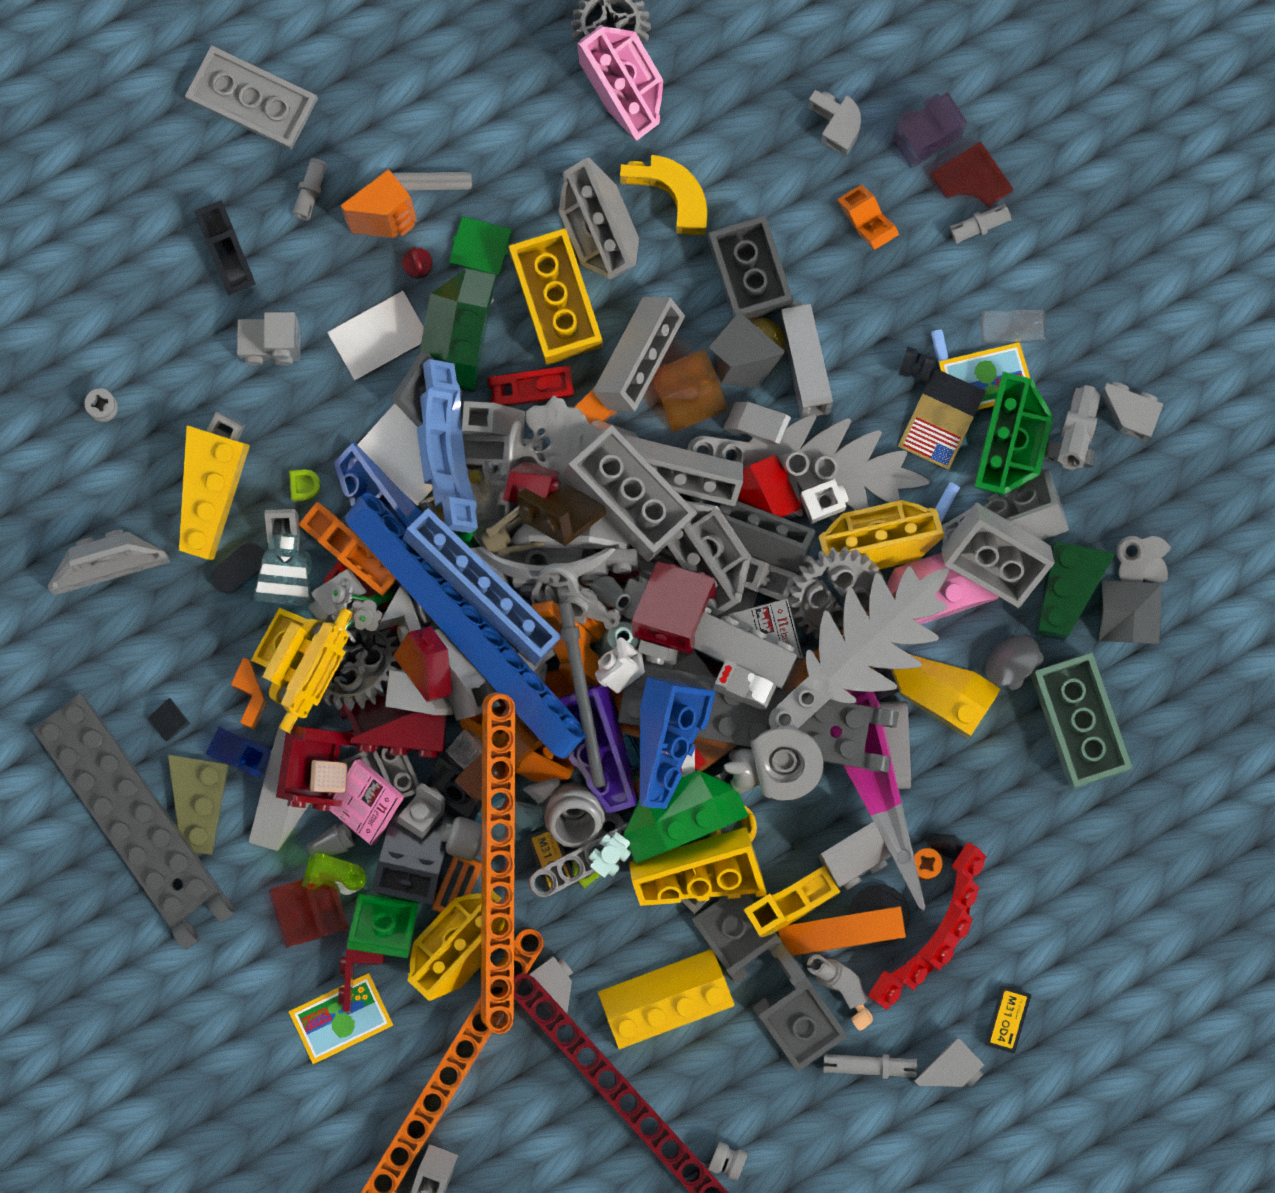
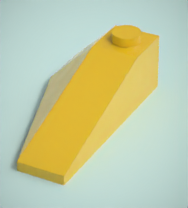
M914 655L911 656L922 663L921 667L893 669L902 690L898 693L899 695L967 740L1001 690L976 672Z

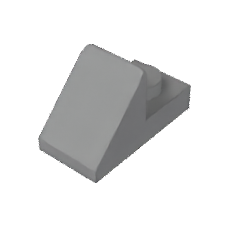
M350 569L343 571L311 593L315 601L310 605L309 609L317 620L323 623H334L331 615L333 614L336 618L338 617L340 612L333 606L332 591L337 584H340L342 578H347L353 582L351 594L364 596L367 593ZM351 600V602L347 604V610L353 608V600Z
M402 585L395 593L376 629L378 631L398 625L397 634L400 643H402L408 632L421 629L410 595Z

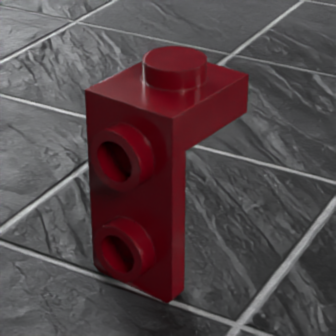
M346 949V957H340V975H345L344 987H339L338 1006H343V1012L352 1013L354 964L385 965L384 954Z

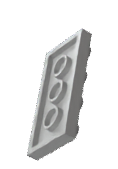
M212 45L185 95L187 101L292 150L318 100L317 95Z

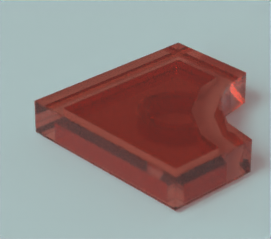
M981 141L931 172V177L946 199L957 195H969L979 199L989 208L1014 190Z

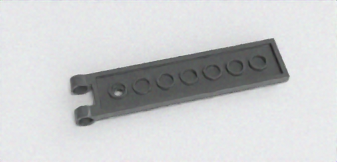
M644 664L645 673L624 689L618 723L640 727V705L647 677L669 679L713 690L717 678ZM775 689L765 710L752 707L716 692L709 722L705 730H699L696 738L752 748L751 741L763 732L771 729L769 725L771 711L791 692ZM802 695L801 699L804 704L809 705L813 702L812 696ZM829 699L798 730L807 733L815 740L822 752L823 762L888 773L890 757L864 753L869 724L896 728L899 712L858 704L841 703ZM786 714L780 715V724L783 726L789 725L790 717ZM833 726L841 728L842 734L840 737L834 738L831 736L830 729Z
M78 694L33 729L171 927L176 941L184 949H189L200 940L197 931L186 917L206 902H208L213 915L222 923L236 913L230 900L222 892L84 694ZM177 878L183 882V887L180 890H176L173 887V881Z

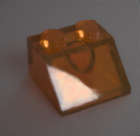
M705 349L659 367L651 380L652 387L672 433L728 410L717 375Z

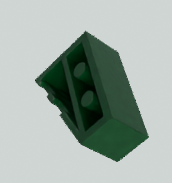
M1057 541L1053 544L1051 549L1055 563L1046 573L1035 635L1066 640L1115 553Z

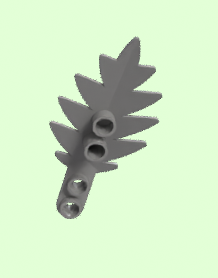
M814 414L787 426L780 445L764 444L753 437L749 442L698 436L691 440L687 448L689 451L697 452L698 447L702 445L706 449V455L727 459L726 452L731 449L735 454L734 459L731 461L743 463V469L777 454L800 504L797 484L802 491L835 479L838 486L843 485L849 499V502H846V504L855 511L869 507L865 488L878 498L890 503L900 500L898 489L928 485L930 482L920 474L901 468L907 456V451L905 450L886 453L869 460L882 434L880 430L865 434L837 451L851 423L849 418L829 426L804 445L803 443L816 419ZM824 497L820 499V504L823 507H828L831 505V501ZM802 509L793 512L797 516L803 515ZM835 514L827 518L834 522L838 517Z
M907 567L898 584L895 599L881 574L876 573L869 597V618L854 590L848 588L843 612L844 639L830 613L824 611L819 632L820 663L813 652L807 650L806 668L809 677L771 711L769 715L771 729L777 727L798 729L829 699L841 703L854 704L856 698L844 689L862 692H881L897 688L894 682L870 667L882 669L921 667L922 663L894 644L915 645L934 642L939 639L938 635L913 619L929 617L947 609V605L936 598L935 594L944 583L949 569L937 570L919 580L912 567ZM805 693H809L813 697V702L809 705L802 702L801 698ZM780 715H788L790 717V724L787 726L781 725L779 722Z

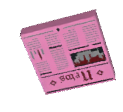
M358 759L353 762L347 773L346 791L344 793H335L333 799L342 800L341 807L330 806V811L367 843L374 845L378 842L403 800L404 795L364 761Z

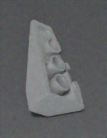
M1048 468L1040 471L1038 477L1005 495L998 496L996 493L987 498L989 503L984 505L985 508L1040 540L1055 537L1060 533L1069 531L1065 513ZM971 509L942 525L944 531L943 545Z
M278 728L249 839L250 844L275 851L280 850L298 824L299 819L309 805L312 804L306 803L305 808L287 806L288 800L276 798L286 731Z

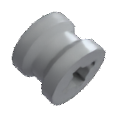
M99 388L90 391L86 396L85 408L94 420L108 422L116 416L118 403L108 390Z

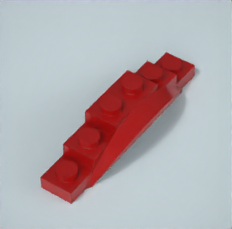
M970 842L966 843L951 867L957 873L955 889L946 915L937 931L919 953L905 965L891 974L884 970L868 994V997L883 1009L888 1010L892 1004L896 1003L904 985L914 991L916 986L924 981L928 973L935 968L940 971L943 965L951 960L954 948L959 940L968 934L971 927L970 923L973 920L969 916L970 906L975 902L978 895L977 892L980 889L972 879L982 871L984 861L987 858L978 847Z

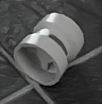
M719 1141L708 1170L716 1174L719 1172L725 1173L729 1179L737 1182L748 1152L740 1149L734 1151L729 1148L728 1144Z

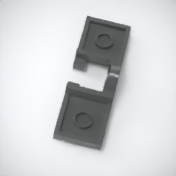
M743 894L741 898L728 899V896H724L694 917L692 921L736 984L749 976L743 966L766 950L771 952L796 989L772 1006L764 998L754 1005L753 1009L794 1068L799 1072L846 1039L848 1035L776 932L765 937L759 936L744 911L745 908L755 903L750 895Z

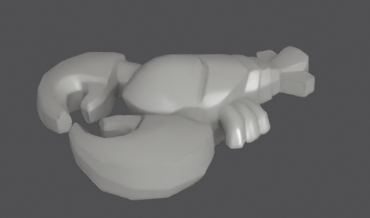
M552 563L541 571L539 575L540 581L535 584L532 591V604L554 601L559 605L571 602L574 620L577 623L585 624L586 619L589 618L603 622L605 628L609 630L612 627H617L622 615L619 614L620 611L617 609L609 611L597 599V595L592 590L579 585V576L573 567L564 563ZM550 578L548 585L558 587V595L548 585L543 592L541 589L542 582Z

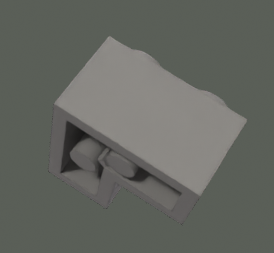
M264 312V319H238L237 355L240 361H245V364L250 366L262 365L263 361H275L276 365L288 366L292 365L293 361H300L301 326L295 312Z

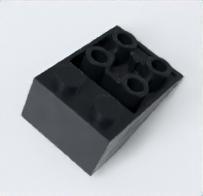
M399 805L388 826L376 869L372 892L434 906L447 853L445 850L446 842L441 841V837L446 823L452 825L455 817L443 814L423 838H420L397 823L398 816L407 807Z

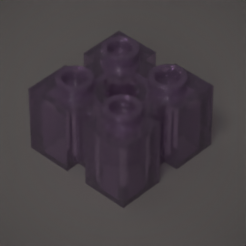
M948 92L942 96H939V94L931 96L923 103L925 108L920 111L910 109L898 118L899 122H897L893 140L911 168L932 157V154L937 151L943 150L962 139L963 129H965L967 121Z

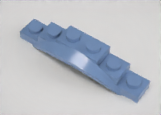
M428 359L423 363L426 392L420 396L423 424L417 428L424 483L432 485L434 503L437 507H443L445 524L451 530L472 533L478 529L475 512L477 503L471 489L465 459L460 386L456 380L455 366L453 363Z

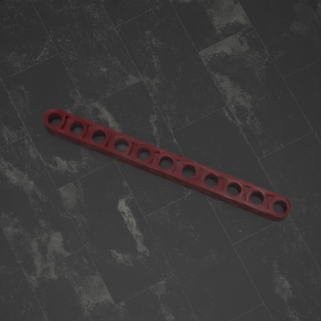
M519 973L515 975L514 999L689 1193H704L708 1187H716L719 1193H729L542 985L529 974ZM521 978L528 979L532 985L531 992L526 996H519L515 991V983ZM543 1001L549 1002L553 1010L551 1016L547 1019H540L535 1011L536 1006ZM567 1024L573 1029V1037L568 1042H561L556 1035L557 1029L561 1025ZM583 1048H590L594 1053V1059L588 1065H581L577 1058L578 1052ZM604 1071H611L615 1076L614 1084L609 1088H602L598 1082L599 1075ZM625 1094H632L636 1101L634 1108L630 1111L621 1110L619 1105L621 1097ZM646 1117H652L656 1121V1129L651 1134H643L640 1129V1124ZM669 1140L675 1141L677 1144L675 1155L664 1157L661 1152L663 1143ZM687 1164H695L698 1168L697 1176L693 1180H685L682 1176L683 1168Z

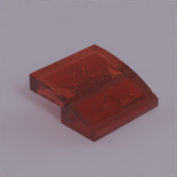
M331 870L269 889L286 949L349 929ZM309 883L317 885L313 888L306 887L310 885Z

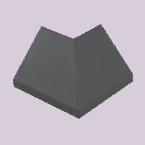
M740 312L709 346L716 354L720 384L760 388L785 352Z
M1101 581L1098 641L1159 644L1162 584Z

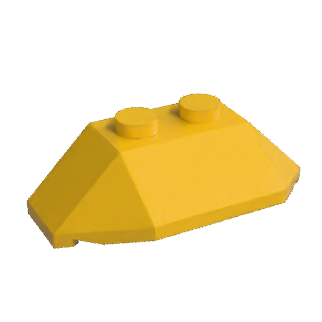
M899 500L843 513L829 526L826 532L819 535V541L825 556L830 555L832 547H834L838 554H840L843 547H846L850 554L854 549H857L861 556L867 554L880 570L919 560L944 537V531L937 509H928L919 504Z
M493 890L491 891L492 901H499L502 899ZM481 893L454 898L413 942L410 973H408L407 981L428 1001L460 989L481 967ZM497 917L491 922L492 932H499L503 929L505 924L503 917Z

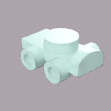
M617 832L612 837L606 834L600 841V844L604 846L602 851L600 852L595 848L588 857L593 861L590 868L603 878L607 874L613 877L620 868L616 862L619 859L624 862L631 854L627 849L630 842Z

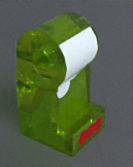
M317 852L308 859L302 886L315 889L321 886V884L335 887L343 895H350L364 887L366 874L358 865Z

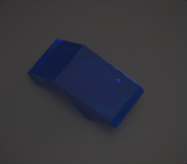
M218 727L206 755L259 778L272 750Z

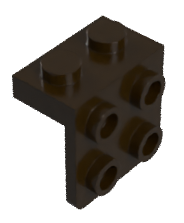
M569 485L561 486L546 499L527 488H524L517 494L520 507L519 513L523 522L564 546L568 545L606 515V507Z

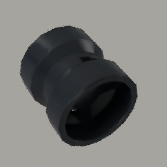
M908 346L898 375L904 377L913 376L919 382L927 384L936 355L930 353L921 354L918 353L917 349Z

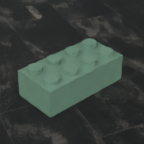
M1093 652L1033 672L1031 678L1070 791L1133 769Z

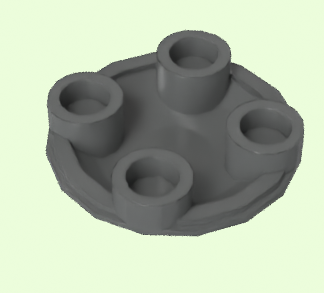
M1024 635L1014 636L1003 641L994 648L987 659L985 666L987 678L993 684L1007 686L1010 690L1020 688L1024 679L1032 673L1034 668L1040 666L1043 662L1044 657L1039 650V645L1033 638Z

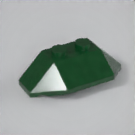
M469 268L430 293L419 353H429L434 360L453 363L456 380L460 389L474 392L496 274Z

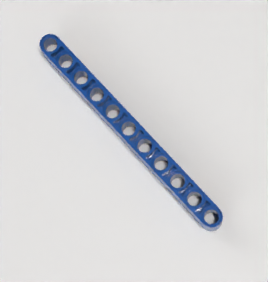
M364 493L345 515V520L349 527L498 693H503L512 698L515 704V712L543 744L557 757L566 758L586 737L580 722L501 634L403 540L406 529L387 507L374 495Z

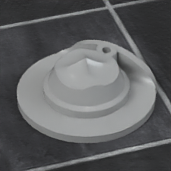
M777 727L763 732L751 741L760 789L765 797L776 800H793L808 794L818 784L823 773V755L818 744L807 733L795 728Z

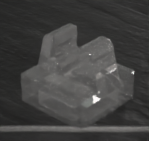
M469 728L463 729L445 752L465 770L482 753V741Z

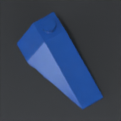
M351 443L334 462L344 496L349 498L351 507L364 493L372 494L387 507L405 529L422 514L418 507L356 443Z
M647 677L640 705L641 806L667 808L682 777L680 769L687 755L692 756L696 748L692 744L699 730H705L709 722L716 691L669 679Z

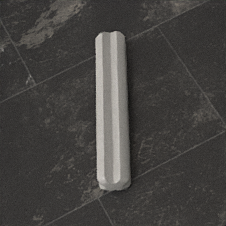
M470 172L392 173L405 190H468L472 187V175Z

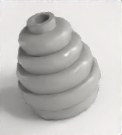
M569 782L562 785L549 799L544 812V820L547 830L555 841L563 846L577 848L597 838L603 828L605 813L603 806L589 788L578 782Z

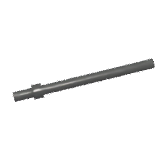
M571 602L559 604L563 629L560 630L562 641H566L582 730L586 734L584 740L593 787L595 788L605 786L606 784L578 639L581 638L579 626H575Z

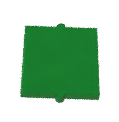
M462 216L457 235L453 237L454 246L449 264L494 273L496 276H500L505 256L509 255L507 248L512 229Z

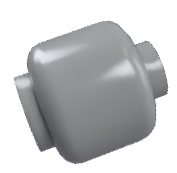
M457 817L452 825L446 823L441 841L446 842L445 850L447 854L467 861L474 860L476 856L481 857L482 823L464 817Z

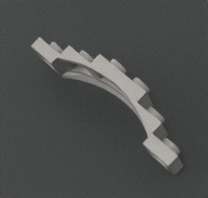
M484 547L471 548L507 584L509 581H513L516 593L526 597H531L535 584L540 581L539 575L541 571L547 566L517 563L503 559ZM605 548L587 558L564 564L573 567L578 573V582L591 586L596 578L608 576V571H613L616 574H629L631 571H639V556L637 549ZM547 578L542 582L541 589L543 592L545 590V587L548 585L550 578ZM548 585L558 595V587Z

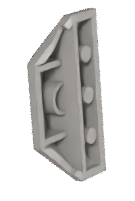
M585 158L563 172L564 183L561 191L559 214L581 265L604 275L608 279H613L636 266L639 237L617 185L590 158Z
M686 501L697 512V515L667 546L683 569L695 573L703 572L715 578L716 594L713 599H709L707 606L712 610L713 615L717 617L741 601L751 555L718 506Z
M604 517L566 546L526 523L511 538L512 542L508 544V547L539 541L545 542V545L534 548L627 549L631 546Z
M114 530L106 533V538L94 541V538L83 539L76 542L75 547L69 548L50 580L48 589L54 596L167 564L170 563V558L163 550L130 532L123 533V530Z

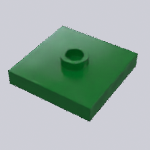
M358 894L348 936L347 949L408 958L419 903Z

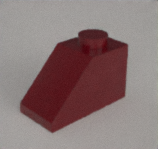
M525 461L510 470L502 500L518 503L517 494L524 488L546 499L561 486V482L557 481L559 472Z
M431 626L408 632L393 655L426 702L450 696L452 686L447 647Z

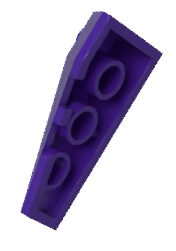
M601 684L587 688L606 785L593 787L584 739L569 754L570 757L568 759L587 780L586 784L605 811L612 813L636 806L637 799L621 724L618 723L619 715L611 689ZM576 693L558 698L581 724Z

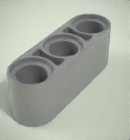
M907 701L879 702L880 708L899 712L896 728L885 727L898 789H910L911 765Z

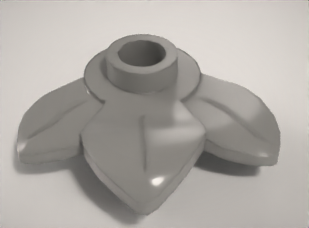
M1137 536L1123 538L1117 546V556L1122 562L1119 569L1121 581L1140 583L1143 582V579L1152 582L1167 581L1168 570L1161 557L1170 551L1171 546L1157 536H1150L1145 539ZM1129 545L1137 547L1138 553L1136 556L1132 557L1126 553V548Z

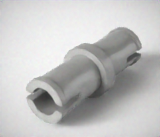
M315 158L310 159L304 181L300 182L298 186L300 192L294 210H292L294 217L306 221L310 220L316 198L320 197L322 192L320 186L325 171L328 168L326 162Z
M1003 203L981 214L978 211L973 214L972 218L951 225L949 229L955 243L958 244L977 234L983 236L988 233L987 230L1010 222L1012 219L1006 204Z

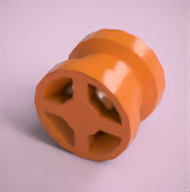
M924 848L914 855L919 879L930 880L940 873L942 859L935 850Z

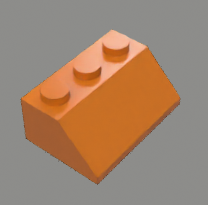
M389 169L341 205L348 229L353 234L394 238L398 234L401 236L407 234L415 226L414 222L417 221L411 196Z

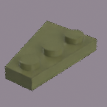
M168 755L178 829L195 853L213 856L229 765Z

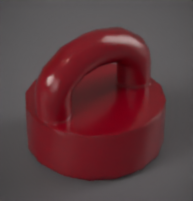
M412 247L403 258V267L406 274L415 279L428 276L433 267L430 253L425 249Z

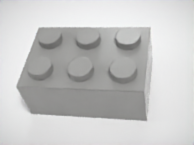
M977 502L941 547L945 566L1018 608L1055 563L1049 544Z

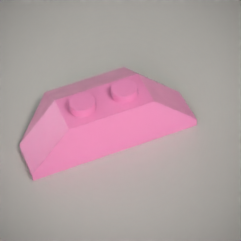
M600 26L577 43L581 67L607 111L626 132L637 141L660 123L659 111L662 101L663 79L636 32Z
M942 553L894 568L887 587L891 594L896 592L901 577L909 566L912 567L919 580L937 570L948 568L944 565ZM948 568L947 577L935 594L936 598L947 605V609L929 617L913 620L922 625L997 600L999 596Z

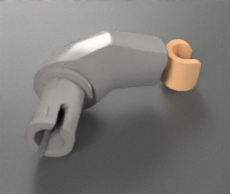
M821 955L811 956L807 962V966H810V968H807L808 971L816 975L820 985L840 992L849 1009L854 1007L857 1009L858 1013L852 1016L851 1019L858 1030H863L873 1021V1016L863 1005L868 1002L859 976L835 959H825Z

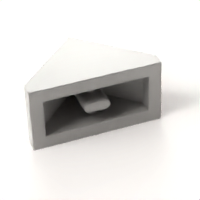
M295 509L265 510L270 563H274L278 559L276 556L300 560V526L298 525L300 518ZM281 536L294 537L293 549L280 548Z

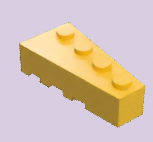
M187 425L179 551L207 560H214L248 454L249 444Z
M747 827L682 845L636 864L634 860L628 861L631 880L640 906L680 903L681 899L692 898L697 899V901H709V897L728 896V899L741 898L743 894H755L756 897L767 895L763 876Z

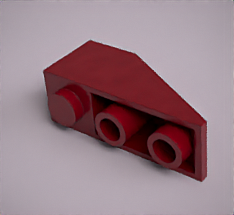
M413 712L352 737L350 743L353 746H358L357 751L375 753L376 748L388 749V754L406 756V751H418V757L437 758V753L443 754L445 751L448 717L447 715Z

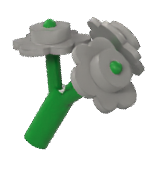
M342 578L340 584H337L332 591V601L334 602V608H337L338 612L341 611L342 607L346 609L347 604L351 600L354 601L352 604L353 608L349 609L354 614L345 628L349 639L354 643L356 640L347 629L355 623V627L358 630L366 628L369 631H375L379 626L378 621L382 618V613L376 609L378 606L391 601L393 594L391 590L384 597L379 593L370 597L351 594L353 582L347 578ZM333 614L331 615L332 620L335 622L337 618Z

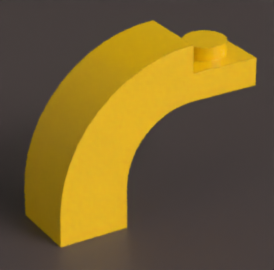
M657 155L651 156V166H645V163L639 161H630L627 165L621 164L620 184L654 186L666 191L672 197L677 207L676 234L706 236V199L700 184L685 167L674 160Z
M822 866L788 888L774 895H766L745 908L744 911L759 936L765 937L812 912L816 907L839 894L840 890L825 866Z

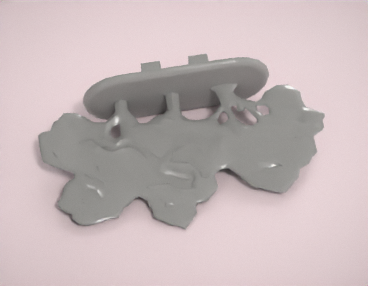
M552 396L546 405H533L526 411V422L528 427L534 432L533 438L526 446H523L524 432L521 422L516 420L513 423L509 438L508 459L502 462L501 474L507 475L508 480L510 470L520 465L523 457L531 456L539 466L558 471L557 481L561 482V486L569 485L576 489L563 474L568 464L601 434L594 425L588 423L586 416L579 408L567 407L563 399ZM538 429H545L544 434L537 435ZM545 438L550 439V445L546 449L541 451L534 450V447L539 448V443L537 442ZM537 455H543L545 461L538 460ZM504 489L500 492L499 504L505 505L506 516L518 507L519 503L502 500ZM520 514L517 515V516H516L514 519H512L511 521L515 520L516 518H518V517L521 516V515H520ZM517 526L508 531L511 538L515 535ZM587 549L589 556L595 554V549ZM537 554L539 564L546 565L545 557Z

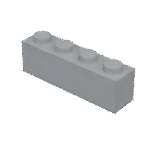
M643 297L593 390V393L607 410L636 411L685 317L671 297Z
M628 435L625 436V439L677 493L735 507L743 484V463Z

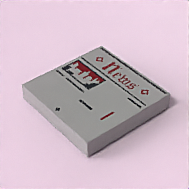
M788 599L728 614L730 618L740 622L738 628L749 632L750 628H754L766 634L765 640L777 645L778 640L787 643L795 648L793 653L798 655V660L803 659Z

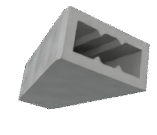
M793 302L786 306L785 309H781L780 319L800 419L814 414L816 417L828 415L831 412L833 399L811 304L803 305V302Z

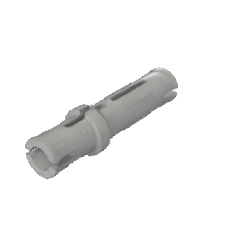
M824 1053L823 1073L881 1075L882 1079H888L889 1076L913 1078L917 1076V1058H889L888 1054H883V1057Z

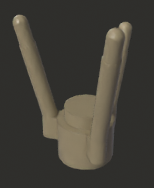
M519 506L481 534L488 551L493 554L499 553L501 558L510 553L545 545V542L532 541L527 545L508 547V544L512 542L508 531L523 523L521 516L511 521L520 514Z

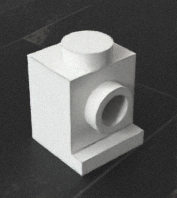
M835 479L802 491L800 494V499L810 524L845 511V503L849 502L843 485L838 486ZM828 498L831 501V505L828 507L821 506L820 499Z
M621 637L616 640L617 646L613 650L606 652L598 660L599 670L595 672L598 682L604 687L608 686L616 693L621 692L645 673L642 653L638 652V649Z

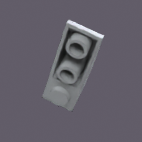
M441 628L434 630L448 649L452 693L448 696V699L453 707L456 721L482 713L484 699L490 693L495 692L492 685ZM498 700L493 702L492 709L500 706Z

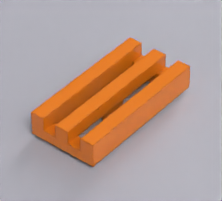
M453 856L432 909L440 913L445 909V907L440 905L458 861H462L464 864L447 906L454 898H457L470 865L475 868L464 896L472 894L482 869L481 862L476 860L467 861Z

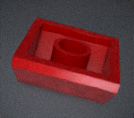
M777 454L743 469V484L737 499L738 502L781 518L802 509Z

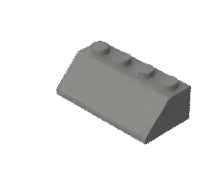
M613 425L573 459L563 474L578 491L606 507V515L603 517L634 549H637V552L647 562L668 545L697 515V512Z

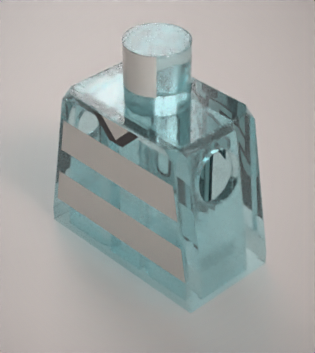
M279 534L278 549L271 548L266 550L262 559L253 601L311 606L314 601V597L311 594L314 591L311 555L308 552L297 551V535Z

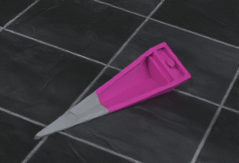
M844 689L856 698L854 704L880 708L875 692ZM869 724L864 753L878 754L891 758L885 727ZM833 726L830 729V734L832 737L838 738L841 736L842 730L838 726ZM892 758L888 773L844 766L920 909L924 910L925 904Z

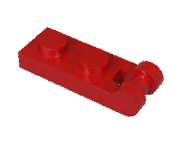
M570 366L487 378L488 388L492 392L490 403L515 406L549 401L552 396L560 399L574 397ZM512 385L513 394L504 396L503 387Z

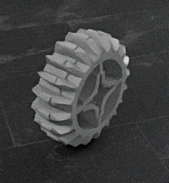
M580 0L578 2L580 9L573 11V17L576 18V20L571 21V28L576 30L572 33L573 40L581 41L598 27H608L606 24L607 15L610 22H613V26L615 25V28L629 30V26L635 25L634 32H636L640 41L647 42L649 40V35L646 32L651 30V23L646 21L649 19V12L642 11L645 7L643 1L635 3L636 0H588L589 2ZM611 6L622 8L629 14L627 15L626 12L616 13ZM601 8L602 17L593 21V25L587 26L591 15Z

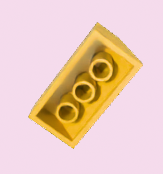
M712 949L598 991L619 1050L735 1006Z

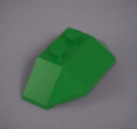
M1007 372L1002 373L974 488L1005 495L1040 475L1054 417L1036 388L1037 386L1033 379Z
M698 770L681 777L666 809L643 807L640 805L639 798L623 836L630 842L628 848L636 864L747 817L748 813L739 792L735 791L730 784Z

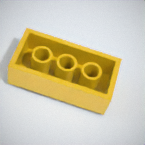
M566 228L510 245V256L545 364H553L603 348V340Z

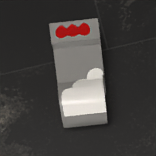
M729 659L725 660L713 687V690L763 710L767 709L776 689V685L771 681L754 675V673L737 666V663Z

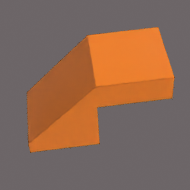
M862 184L837 199L838 204L860 237L873 250L899 235L896 226L882 214L875 196Z
M243 657L231 686L238 691L252 696L240 723L249 729L255 730L267 702L253 664L249 659Z

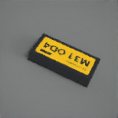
M547 828L526 836L538 869L566 855L563 846L553 839ZM565 861L562 865V872L566 877L573 878L574 875L568 861ZM541 875L546 891H548L551 887L550 879L545 875Z
M1001 986L984 1045L1015 1054L1032 994Z

